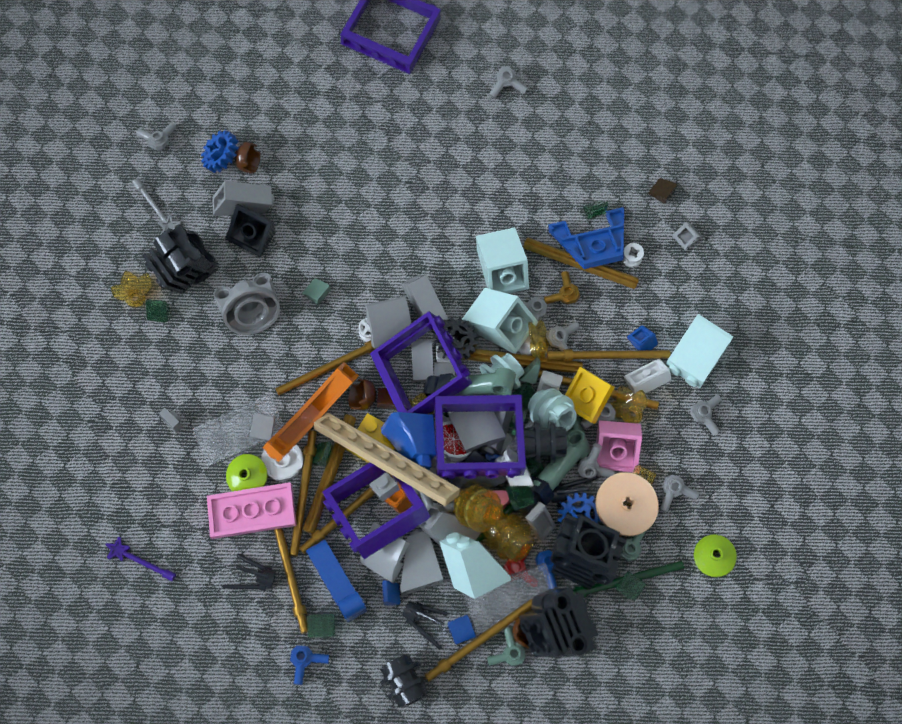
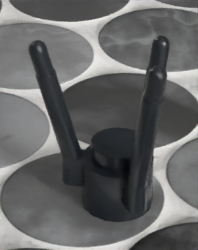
M595 476L591 479L583 478L558 484L553 490L555 496L552 499V503H557V507H563L560 501L565 502L567 500L566 495L569 496V493L590 490L589 487L570 489L568 487L597 480L598 477Z
M237 554V558L259 570L256 571L239 565L236 566V569L255 575V582L259 583V585H222L223 589H258L266 591V588L272 589L276 571H272L270 567L263 566L241 554Z
M409 601L402 613V616L407 618L406 623L414 627L432 645L441 650V645L415 621L419 622L424 617L443 626V621L424 612L426 610L447 616L448 612L423 605L419 602Z

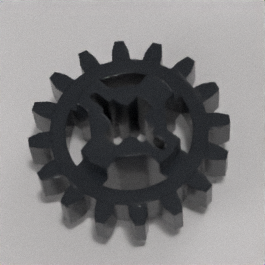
M451 317L449 322L444 319L445 325L443 327L445 331L448 329L452 338L454 337L452 344L461 353L462 358L460 360L462 361L463 357L467 360L470 354L473 355L476 351L474 347L479 343L475 341L478 334H473L475 327L469 328V321L467 320L465 323H462L461 317L457 321ZM434 333L433 338L436 340L433 345L439 346L436 352H443L442 358L444 359L447 357V354L436 333ZM468 343V347L463 350L464 345Z

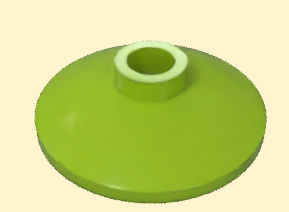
M243 454L231 461L226 471V481L232 491L264 487L268 477L265 463L259 457L252 454ZM246 470L248 474L245 478H242L241 474Z
M721 535L705 536L695 546V564L707 576L722 577L728 574L736 564L737 554L735 547L727 538ZM713 551H718L720 553V557H714Z

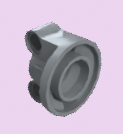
M259 273L253 278V281L239 282L231 289L223 286L214 291V298L225 325L229 330L237 334L251 335L260 333L268 329L277 320L280 313V304L275 294L276 291L271 276L268 273Z

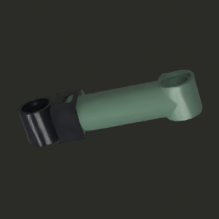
M500 367L496 369L495 373L469 375L472 384L455 396L511 395L516 373L509 368ZM453 373L428 376L421 398L423 400L456 377Z
M570 431L567 434L566 457H556L555 463H548L537 477L531 476L534 486L516 494L514 501L522 517L526 519V516L539 502L547 506L555 496L553 490L579 459L589 455L591 447L583 431Z

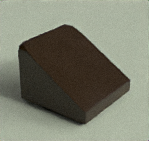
M659 178L648 194L665 204L676 190L677 184Z

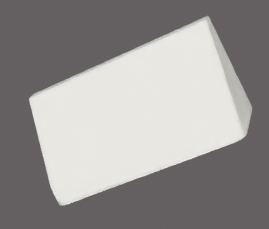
M657 359L625 375L624 379L634 395L635 393L644 395L671 381V373L662 360Z

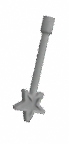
M135 179L132 182L162 220L158 221L159 226L163 228L161 234L168 228L174 230L178 225H181L180 221H172L170 214L167 218L164 216L139 179Z

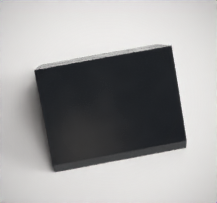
M237 204L225 240L261 257L276 233L274 222Z

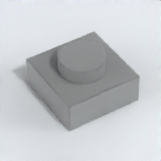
M164 408L159 413L161 419L175 433L182 428L179 422L181 418L173 410L169 412Z
M387 472L369 484L382 502L400 490L397 483Z

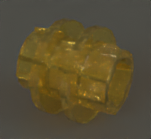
M472 485L465 490L461 489L459 496L454 500L453 512H455L458 522L464 527L471 528L476 532H485L492 527L496 528V525L502 519L503 505L499 496L494 491L479 485Z
M503 512L496 514L486 524L483 532L487 537V546L491 550L498 549L497 555L500 559L505 560L509 558L515 562L520 561L530 552L535 541L530 536L531 527L525 523L520 525L521 519L516 514L507 515Z

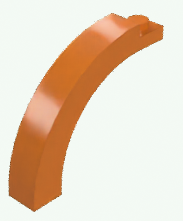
M343 362L299 411L262 447L268 456L277 462L282 460L314 426V422L320 419L333 406L359 375Z

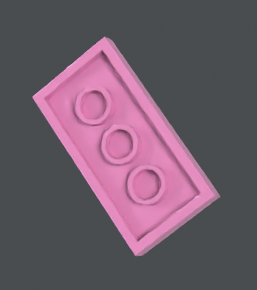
M291 482L207 496L210 538L212 539L297 526Z

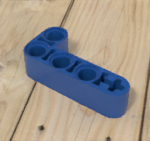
M324 539L307 549L306 552L347 623L367 612L363 600L353 588L326 540Z

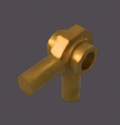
M568 271L561 273L563 286L559 293L544 297L546 304L561 301L568 305L578 301L580 298L578 286L571 284Z

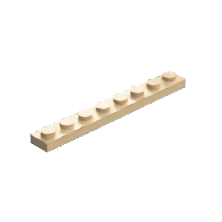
M327 413L314 422V429L440 504L447 506L459 496L460 488L332 414Z

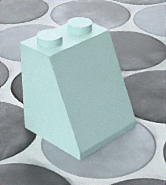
M510 228L476 236L477 252L487 288L507 294L529 289L528 261L516 229Z
M484 288L462 318L464 323L467 320L469 321V328L475 327L474 333L516 354L538 323L518 296Z
M698 314L669 357L666 366L672 374L680 375L689 385L701 388L726 351L733 336Z
M451 533L446 536V539L440 541L450 578L456 590L476 599L511 581L510 575L479 542L460 533Z

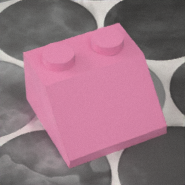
M599 420L596 443L602 446L597 458L600 467L614 471L637 473L642 442L641 424Z

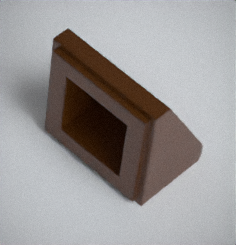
M378 388L377 408L396 409L387 389Z

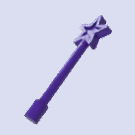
M121 537L117 538L115 544L106 543V546L111 550L107 556L109 560L117 556L121 561H124L123 556L161 574L162 577L172 582L174 581L176 573L167 569L164 570L127 552L130 550V547L122 545Z

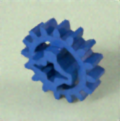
M226 130L223 132L218 131L217 136L213 134L212 140L208 139L206 146L203 147L205 150L201 154L204 157L201 160L204 164L203 166L213 173L216 171L221 172L222 168L227 169V164H232L233 158L237 156L235 151L239 149L236 145L239 142L236 136Z
M582 492L581 496L578 493H573V498L566 495V503L560 501L563 508L557 509V512L561 514L560 517L556 518L558 522L563 520L567 511L571 516L578 518L573 510L582 512L585 517L595 523L601 521L596 510V501L593 502L594 496L592 495L587 498L585 492ZM583 501L580 505L572 506L575 502ZM591 507L593 509V519L590 516Z

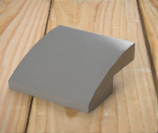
M405 296L365 305L367 324L370 326L371 344L374 349L411 324Z
M494 411L453 412L448 414L466 453L485 444L489 447L507 438Z
M374 522L370 528L369 533L376 530L381 525ZM399 537L366 559L360 556V563L394 583L404 565L400 561L410 543Z

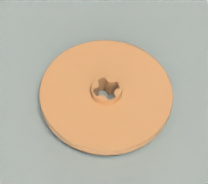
M629 472L617 473L607 478L599 487L596 495L598 516L606 527L619 531L620 535H639L648 530L657 518L659 504L656 492L643 477ZM626 499L628 503L632 504V506H630L629 508L627 506H623V502H625Z

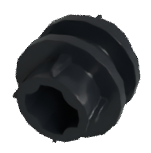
M538 421L533 422V427L524 428L525 458H533L534 463L539 464L541 456H548L549 463L554 464L556 457H566V428L555 427L554 421H548V428H540Z
M405 654L383 665L380 669L384 677L380 681L382 687L390 685L393 690L387 695L388 700H395L398 707L401 708L421 700L428 694L425 687L428 678L427 676L418 678L415 671L421 667L420 662L414 663L410 655Z

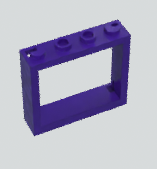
M359 0L340 34L341 44L411 74L441 20V9L421 0H388L429 18L409 56H406L353 33L355 26L370 0Z
M430 311L370 353L398 412L429 414L435 410V396H455L472 384L469 377L471 373L460 360L462 358L461 353L453 346L452 342L454 340L443 327L445 325L444 320L439 315L436 316ZM431 329H434L457 377L412 408L389 359Z
M522 395L435 396L437 476L448 477V479H454L455 477L474 479L477 476H486V478L494 479L499 476L514 478V476L524 475L526 461ZM515 411L518 462L444 463L442 412Z
M371 462L322 492L326 498L323 501L329 512H335L331 516L338 526L343 525L340 529L346 540L351 538L350 547L354 553L359 551L363 559L371 556L431 517L413 487L393 476L412 504V507L359 540L337 503L386 473V471Z

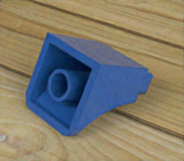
M406 412L390 414L381 427L382 435L391 442L399 454L430 470L432 467L431 460L436 455L433 415Z

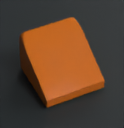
M401 488L385 500L399 514L408 510L412 505Z

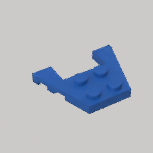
M623 207L606 211V218L610 227L571 235L566 221L548 224L550 234L583 269L623 260Z

